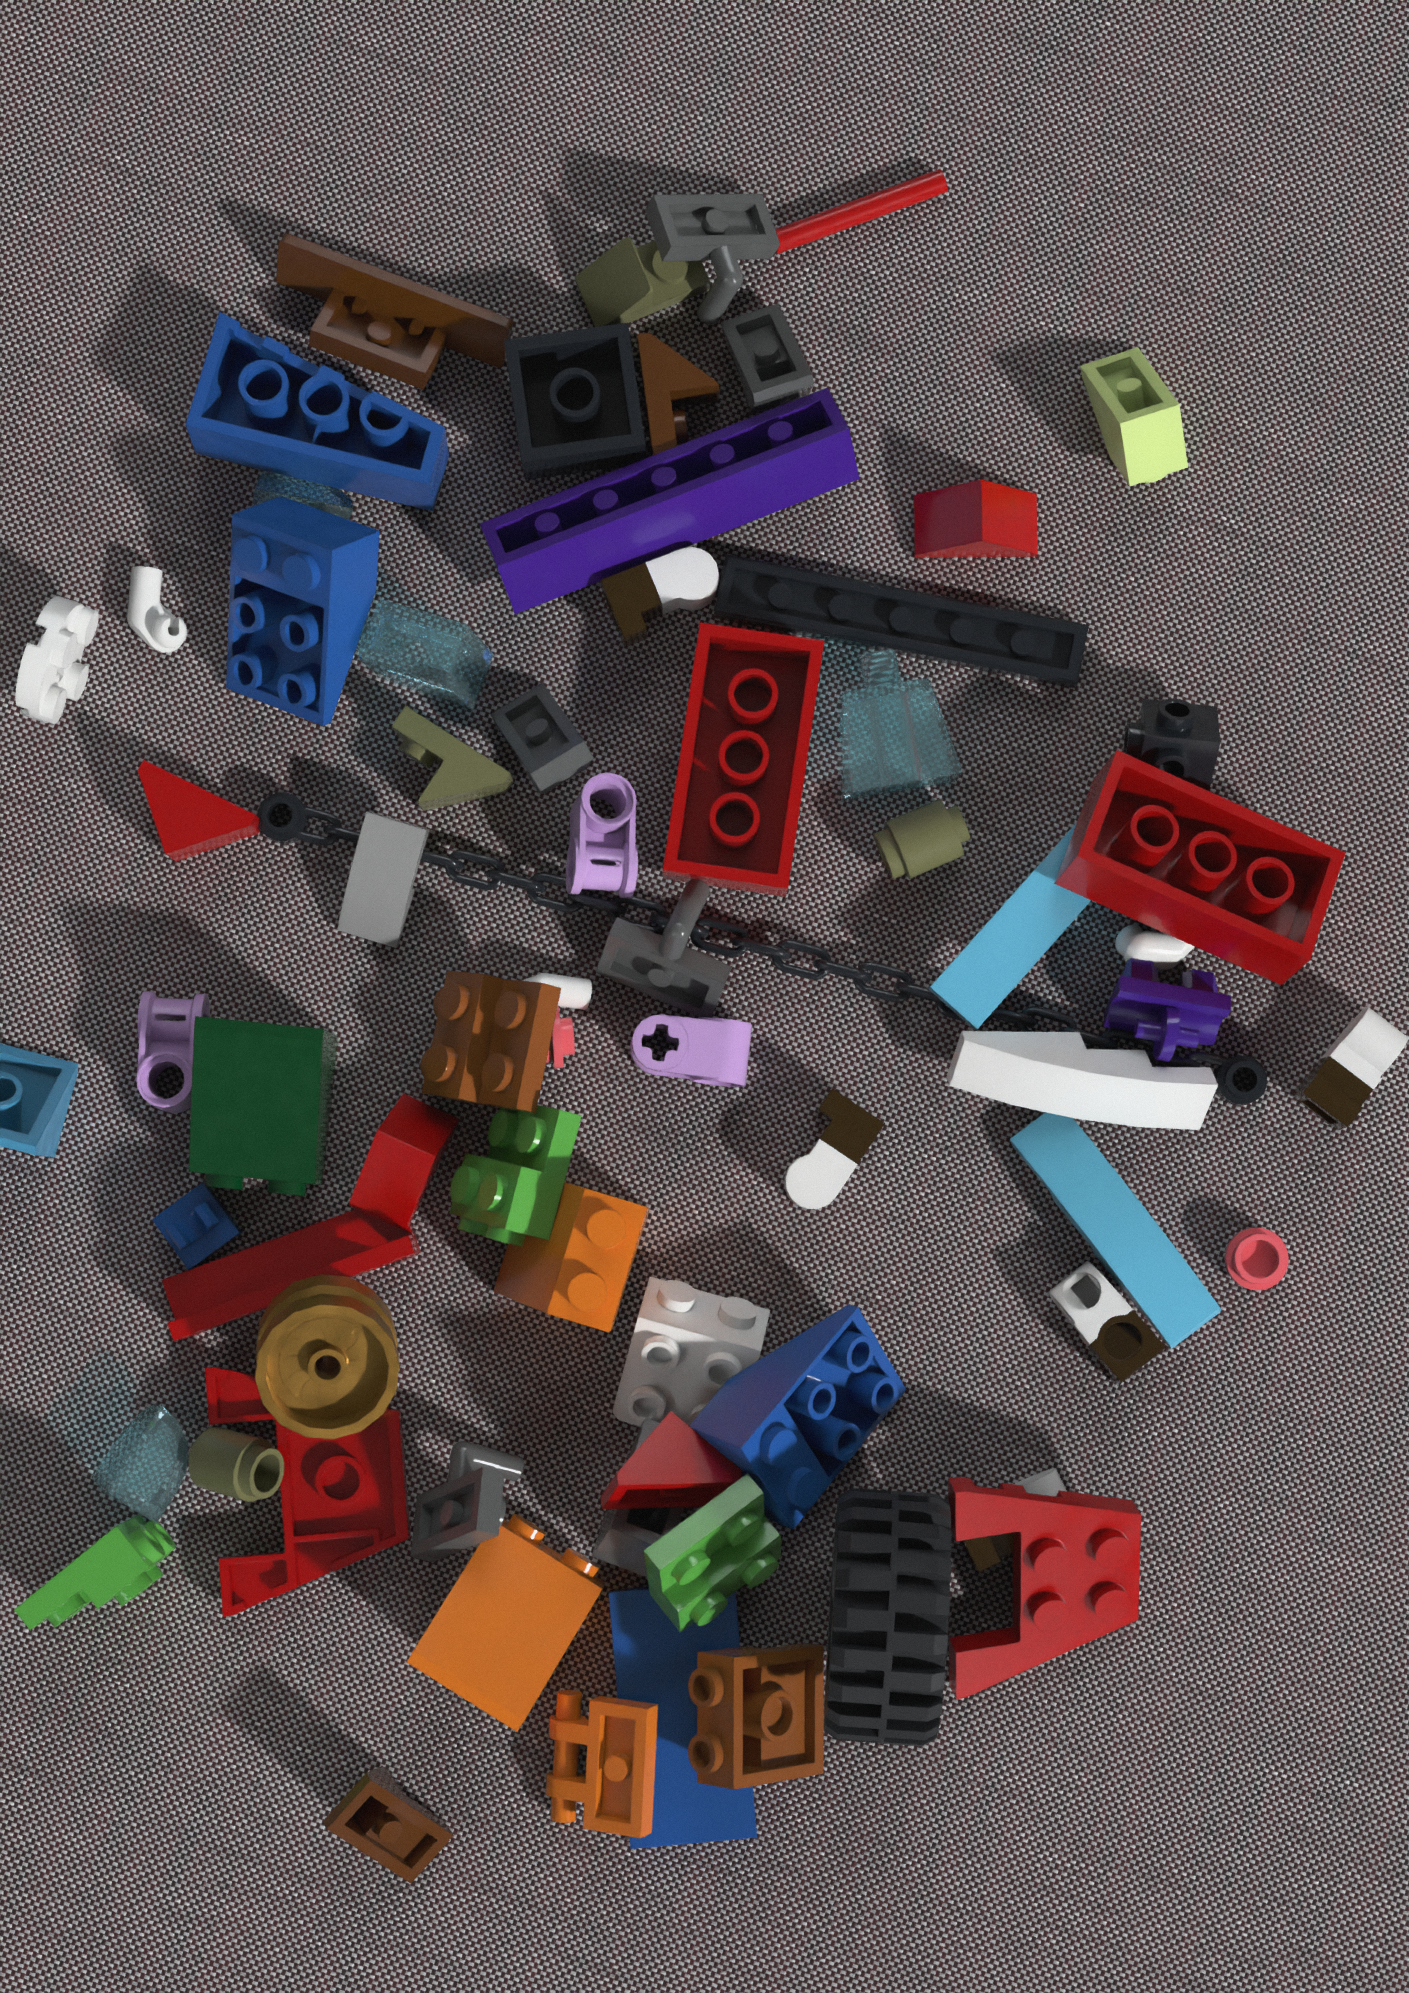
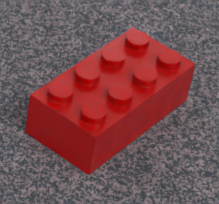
M700 622L665 850L663 879L681 882L699 879L708 886L786 897L824 640Z
M1116 750L1092 781L1054 884L1283 985L1311 959L1346 853Z

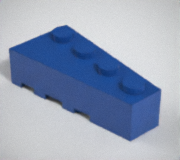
M219 312L186 422V428L196 454L434 511L449 458L444 426L375 391L369 393L344 380L343 374L323 364L321 367H318L291 353L288 346L268 336L263 339L242 328L239 321Z

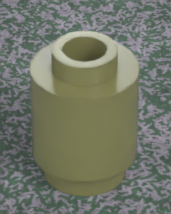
M941 799L886 821V829L873 834L881 859L892 879L905 874L911 879L964 856L962 843L970 840L967 825L958 807L955 805L946 809Z
M211 1427L205 1430L192 1445L188 1457L189 1474L197 1487L247 1502L256 1501L259 1498L265 1499L273 1495L279 1488L284 1476L285 1465L283 1456L277 1449H274L268 1440L222 1427Z

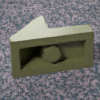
M630 236L619 241L575 276V282L594 327L633 322L707 292L711 285L702 261H662L655 240L635 248Z
M407 706L403 708L392 725L396 735L403 740L398 748L401 752L430 769L434 761L441 764L417 802L423 811L507 793L514 783L510 772Z

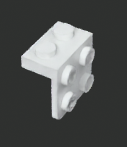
M649 1277L613 1407L615 1417L621 1421L641 1426L645 1418L660 1423L672 1411L687 1425H690L729 1378L759 1360L770 1310L754 1306V1304L743 1298H725L700 1291L682 1281H665Z

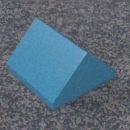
M0 1043L1 1147L36 1156L55 1158L78 1074V1063Z

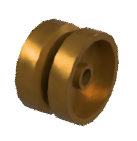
M324 1274L295 1281L271 1300L259 1321L255 1381L263 1405L282 1426L305 1437L337 1439L361 1432L383 1415L396 1393L400 1366L397 1350V1332L390 1309L372 1288L350 1277Z

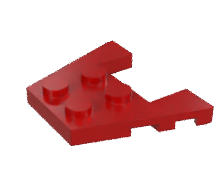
M219 1366L205 1368L209 1425L275 1420L277 1449L282 1454L285 1465L284 1476L280 1484L285 1551L225 1556L219 1559L223 1617L234 1616L250 1607L282 1595L305 1583L353 1564L411 1537L401 1410L387 1407L382 1416L361 1432L337 1439L305 1437L282 1426L262 1403L255 1375Z
M948 1478L951 1533L956 1542L1013 1532V1625L1010 1628L949 1638V1685L956 1699L971 1696L1138 1620L1141 1513L1133 1500L1060 1490L1057 1496L1027 1493L1023 1485L1001 1483L999 1489L975 1486L970 1478Z

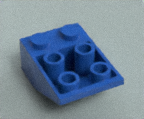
M282 496L232 514L227 689L322 726L331 723L376 592L379 530Z
M848 1304L729 1378L689 1426L739 1467L742 1477L747 1473L764 1493V1513L767 1519L794 1529L906 1391V1388L857 1306Z

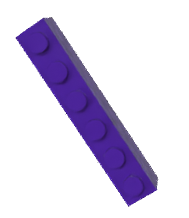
M824 388L482 522L480 526L514 613L517 614L599 582L606 577L691 546L860 478L849 427L829 389Z

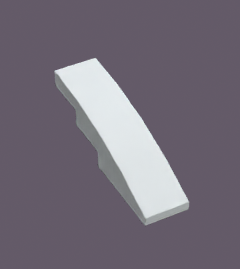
M961 1031L946 1076L949 1086L1033 1110L1075 1119L1134 1127L1200 1130L1218 1087L1210 1067H1152L1145 1050L1086 1049L1080 1032Z

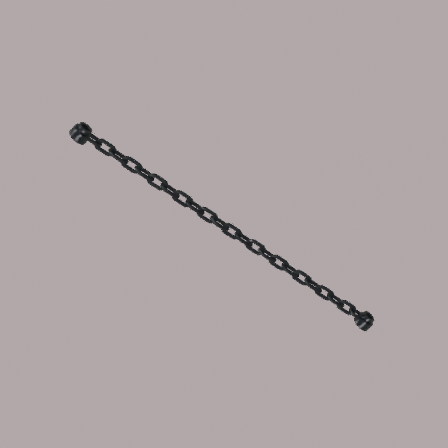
M278 792L269 795L262 801L257 813V817L261 819L259 822L261 831L270 840L278 844H291L299 839L323 846L332 845L339 839L358 843L360 832L342 828L341 821L336 815L305 806L301 800L290 793ZM280 806H287L292 810V819L284 827H276L271 821L273 811ZM309 817L331 823L332 825H325L323 827V832L329 836L324 837L306 832L309 827ZM423 850L420 862L444 867L447 876L457 883L490 891L497 889L501 884L526 890L529 899L533 903L562 912L573 913L586 906L608 912L609 919L614 924L616 918L619 917L618 915H625L627 913V908L621 905L626 903L657 912V914H652L649 917V921L654 926L626 920L637 926L647 928L656 934L661 933L666 928L670 919L663 905L636 896H632L630 899L616 896L611 901L587 895L586 890L582 889L578 895H567L568 900L573 902L572 904L542 897L537 894L543 893L546 890L545 885L540 883L541 881L566 887V877L548 872H539L529 879L506 873L503 864L499 860L468 850H456L449 856ZM458 859H466L493 867L495 870L490 869L486 872V877L492 881H484L457 873L455 870L460 871L464 868V863ZM713 917L698 918L690 934L691 942L697 948L733 958L742 956L746 951L771 957L773 965L784 973L810 980H819L831 973L852 979L857 990L865 995L898 1003L907 1000L910 996L935 1002L937 1010L942 1015L965 1022L928 988L915 985L908 972L899 968L870 961L861 963L857 968L832 962L830 954L821 947L793 939L781 940L774 946L750 939L744 927ZM703 926H710L738 934L740 937L731 938V944L737 948H728L702 940L700 937L705 938L709 935V931ZM791 948L819 956L821 959H815L812 962L813 967L818 970L812 971L784 963L782 960H788L791 957L790 952L785 949ZM866 971H875L902 979L903 982L899 981L894 984V988L900 993H893L865 985L863 982H871L873 978ZM1031 1006L1025 1008L1020 1013L997 1007L982 1023V1025L986 1024L992 1018L1017 1024L1019 1032H1035L1027 1027H1034L1036 1025V1020L1030 1016H1039L1066 1024L1067 1027H1060L1058 1032H1080L1084 1043L1097 1046L1099 1049H1117L1118 1042L1113 1038L1147 1046L1149 1049L1143 1050L1146 1051L1152 1067L1156 1063L1170 1067H1200V1064L1195 1061L1214 1064L1218 1066L1214 1073L1218 1083L1216 1093L1224 1102L1234 1106H1243L1255 1102L1263 1095L1267 1087V1075L1264 1067L1258 1060L1250 1056L1238 1055L1227 1059L1195 1051L1189 1053L1185 1058L1173 1055L1168 1062L1155 1060L1153 1057V1041L1134 1038L1132 1032L1119 1029L1108 1030L1102 1036L1079 1030L1076 1022L1070 1016L1041 1007ZM1238 1068L1247 1070L1252 1076V1086L1246 1092L1239 1091L1233 1085L1232 1077Z

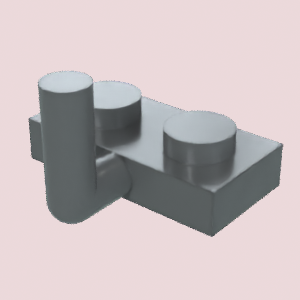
M763 194L653 195L645 209L662 261H712L717 278L697 308L698 318L707 325L718 323L742 285L743 275L738 260L771 259L780 246Z
M691 879L687 882L666 925L663 936L617 917L608 934L596 973L695 1016L711 1018L732 966L711 958L703 952L686 947L689 936L710 894L709 886L699 879Z
M466 1441L456 1443L451 1449L448 1482L417 1495L410 1557L434 1562L499 1536V1528L506 1512V1503L502 1496L504 1479L516 1481L520 1478L524 1467L523 1458Z

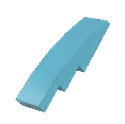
M1076 824L928 988L974 1030H977L1091 901L1054 884Z
M1045 1112L1010 1138L1013 1148L1048 1189L1056 1205L1091 1246L1095 1257L1170 1349L1174 1348L1221 1312L1220 1306L1182 1255L1073 1118Z

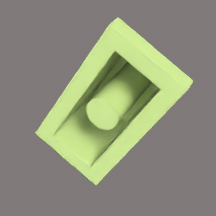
M1138 347L1080 366L1082 378L1109 457L1129 486L1138 483L1155 482L1164 478L1169 473L1188 468L1180 405Z

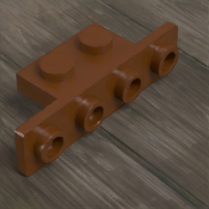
M284 234L279 242L277 282L326 302L310 329V347L422 390L425 388L445 348L497 368L503 367L507 359L504 340L511 339L513 321L510 318L291 234Z

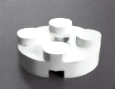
M60 596L53 597L45 605L35 624L47 629L37 645L27 642L18 672L15 700L16 706L24 708L20 712L22 716L55 725L63 713L66 698L74 701L79 700L84 691L89 673L88 666L80 664L84 647L91 643L97 629L99 614L96 610Z

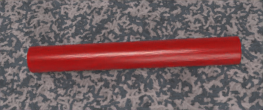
M937 169L776 228L780 246L775 253L778 255L947 193L948 187L945 176L941 169Z

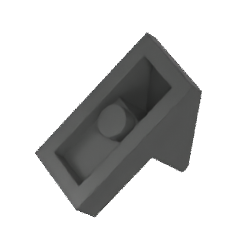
M779 304L720 322L725 344L741 377L750 415L809 395L814 385L813 376Z
M543 683L490 714L540 794L549 792L588 768L591 760L594 759L584 739Z

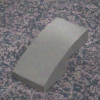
M366 812L347 881L338 922V931L398 948L415 891L413 884L430 829L374 812Z

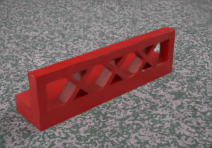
M355 1209L161 1280L175 1318L174 1321L167 1324L173 1341L186 1339L266 1310L271 1300L295 1281L320 1274L353 1278L419 1254L421 1250L411 1223L407 1231H404Z

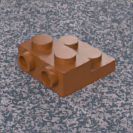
M447 971L444 987L436 993L433 1001L437 1022L432 1046L424 1053L421 1059V1073L425 1078L422 1093L464 1103L536 1113L561 988L540 982L501 979L480 973Z
M799 1643L762 1649L740 1646L698 1652L697 1669L692 1672L688 1682L690 1698L697 1706V1735L691 1739L688 1746V1757L691 1766L697 1772V1783L735 1790L824 1774V1645Z

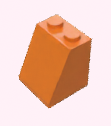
M564 1182L550 1239L545 1240L525 1235L523 1247L508 1243L493 1292L546 1314L610 1332L617 1318L649 1207Z
M513 1514L509 1521L503 1520L499 1528V1536L479 1544L413 1650L407 1663L518 1732L601 1593L604 1581L595 1576L600 1567L592 1560L569 1547L561 1555L541 1542L546 1534L543 1530L525 1518Z

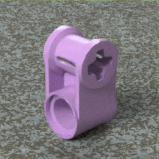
M608 772L599 773L590 778L571 807L570 839L566 861V889L568 894L578 895L582 889L618 891L620 898L628 899L632 898L638 874V851L635 844L637 800L635 791L629 781L620 775ZM598 798L606 800L614 808L616 818L605 819L595 814L590 806V800Z
M144 991L141 995L138 1010L139 1052L136 1077L137 1089L144 1100L162 1111L179 1113L191 1108L195 1016L210 1017V1003L207 994H196L194 999L157 998L154 991ZM165 1019H172V1020H185V1021H163V1020H165ZM168 1067H180L184 1073L185 1081L183 1088L172 1098H160L156 1092L155 1085L158 1075Z
M664 1014L652 1015L642 1020L635 1028L630 1043L631 1057L636 1066L643 1072L654 1076L690 1079L692 1082L716 1086L745 1087L752 1024L723 1018L699 1017L696 1019ZM655 1030L666 1031V1041L676 1044V1051H667L663 1061L653 1060L652 1049L642 1047L641 1040H650Z

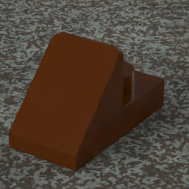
M648 332L637 334L653 456L688 442L684 409L672 411V408L718 401L719 384Z
M383 1766L367 1772L323 1820L326 1829L409 1883H412L454 1836L445 1821L403 1794L388 1769Z

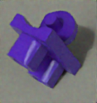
M1131 958L1127 960L1105 1008L1103 1027L1134 1032V1038L1153 1041L1154 1059L1168 1062L1174 1054L1176 1045L1196 1048L1198 1044L1214 1045L1220 1024L1225 1017H1228L1231 1011V995L1218 993L1214 973L1192 969L1182 972L1177 985L1158 982V967L1153 962Z

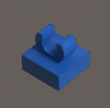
M205 1182L199 1184L152 1219L188 1270L196 1268L243 1233L209 1186H205Z

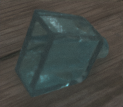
M380 600L377 603L373 616L367 615L356 647V651H359V659L378 677L470 711L474 710L494 656L493 652L468 625L386 600Z
M892 649L869 652L859 656L864 689L842 693L839 707L841 801L957 782L962 773L960 762L929 679L901 682L896 651Z

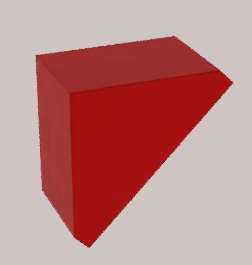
M980 479L916 494L913 497L914 558L1037 557L1038 555L1037 494Z
M145 760L142 761L138 773L164 852L175 862L259 834L261 830L259 822L261 819L255 814Z
M403 1093L375 1134L349 1201V1206L407 1231L460 1119Z
M670 1411L616 1473L600 1497L602 1509L703 1507L741 1479L742 1472L739 1467Z

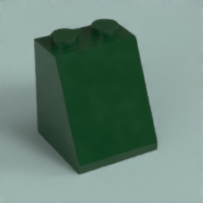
M195 1016L189 1172L205 1173V1186L243 1190L245 1177L268 1180L267 1192L299 1196H305L306 1184L323 1185L339 1037L320 1028Z

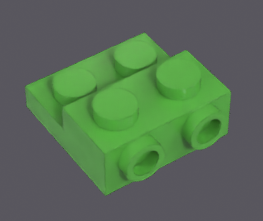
M537 1105L536 1113L500 1108L492 1118L489 1126L488 1140L490 1148L487 1158L465 1153L462 1166L456 1170L450 1187L452 1204L449 1213L461 1217L458 1229L523 1247L525 1235L549 1240L582 1116Z
M748 1473L644 1550L650 1595L681 1633L693 1623L703 1626L711 1622L726 1608L728 1604L726 1598L745 1584L749 1588H753L773 1574L779 1565L777 1560L781 1558V1535L765 1517L764 1493Z
M139 1514L114 1527L16 1607L14 1611L28 1629L31 1630L46 1620H49L53 1627L56 1628L66 1619L72 1618L90 1602H93L98 1609L115 1598L122 1607L164 1575L157 1564L171 1554L176 1545L169 1533L158 1521L152 1518L146 1522Z

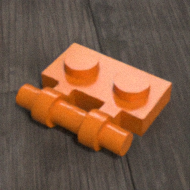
M576 1690L557 1691L556 1714L549 1717L548 1731L549 1738L554 1739L553 1771L546 1774L545 1794L551 1797V1821L558 1823L575 1822L577 1802L584 1803L583 1829L635 1838H643L651 1834L658 1704L599 1696L589 1700V1719L581 1716L582 1692ZM580 1744L587 1745L586 1777L578 1772Z

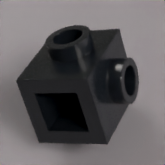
M1143 699L1138 723H1127L1123 753L1209 791L1220 747L1217 706L1190 704L1181 699H1166L1163 701Z

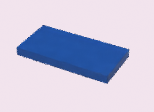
M649 1586L609 1590L617 1698L658 1704L652 1833L643 1838L629 1837L630 1849L757 1838L753 1786L732 1790L697 1783V1772L691 1766L688 1757L689 1743L697 1735V1706L689 1695V1678L692 1672L697 1669L698 1652L740 1647L736 1592L726 1598L728 1600L726 1608L711 1622L703 1626L693 1623L680 1633L650 1595Z

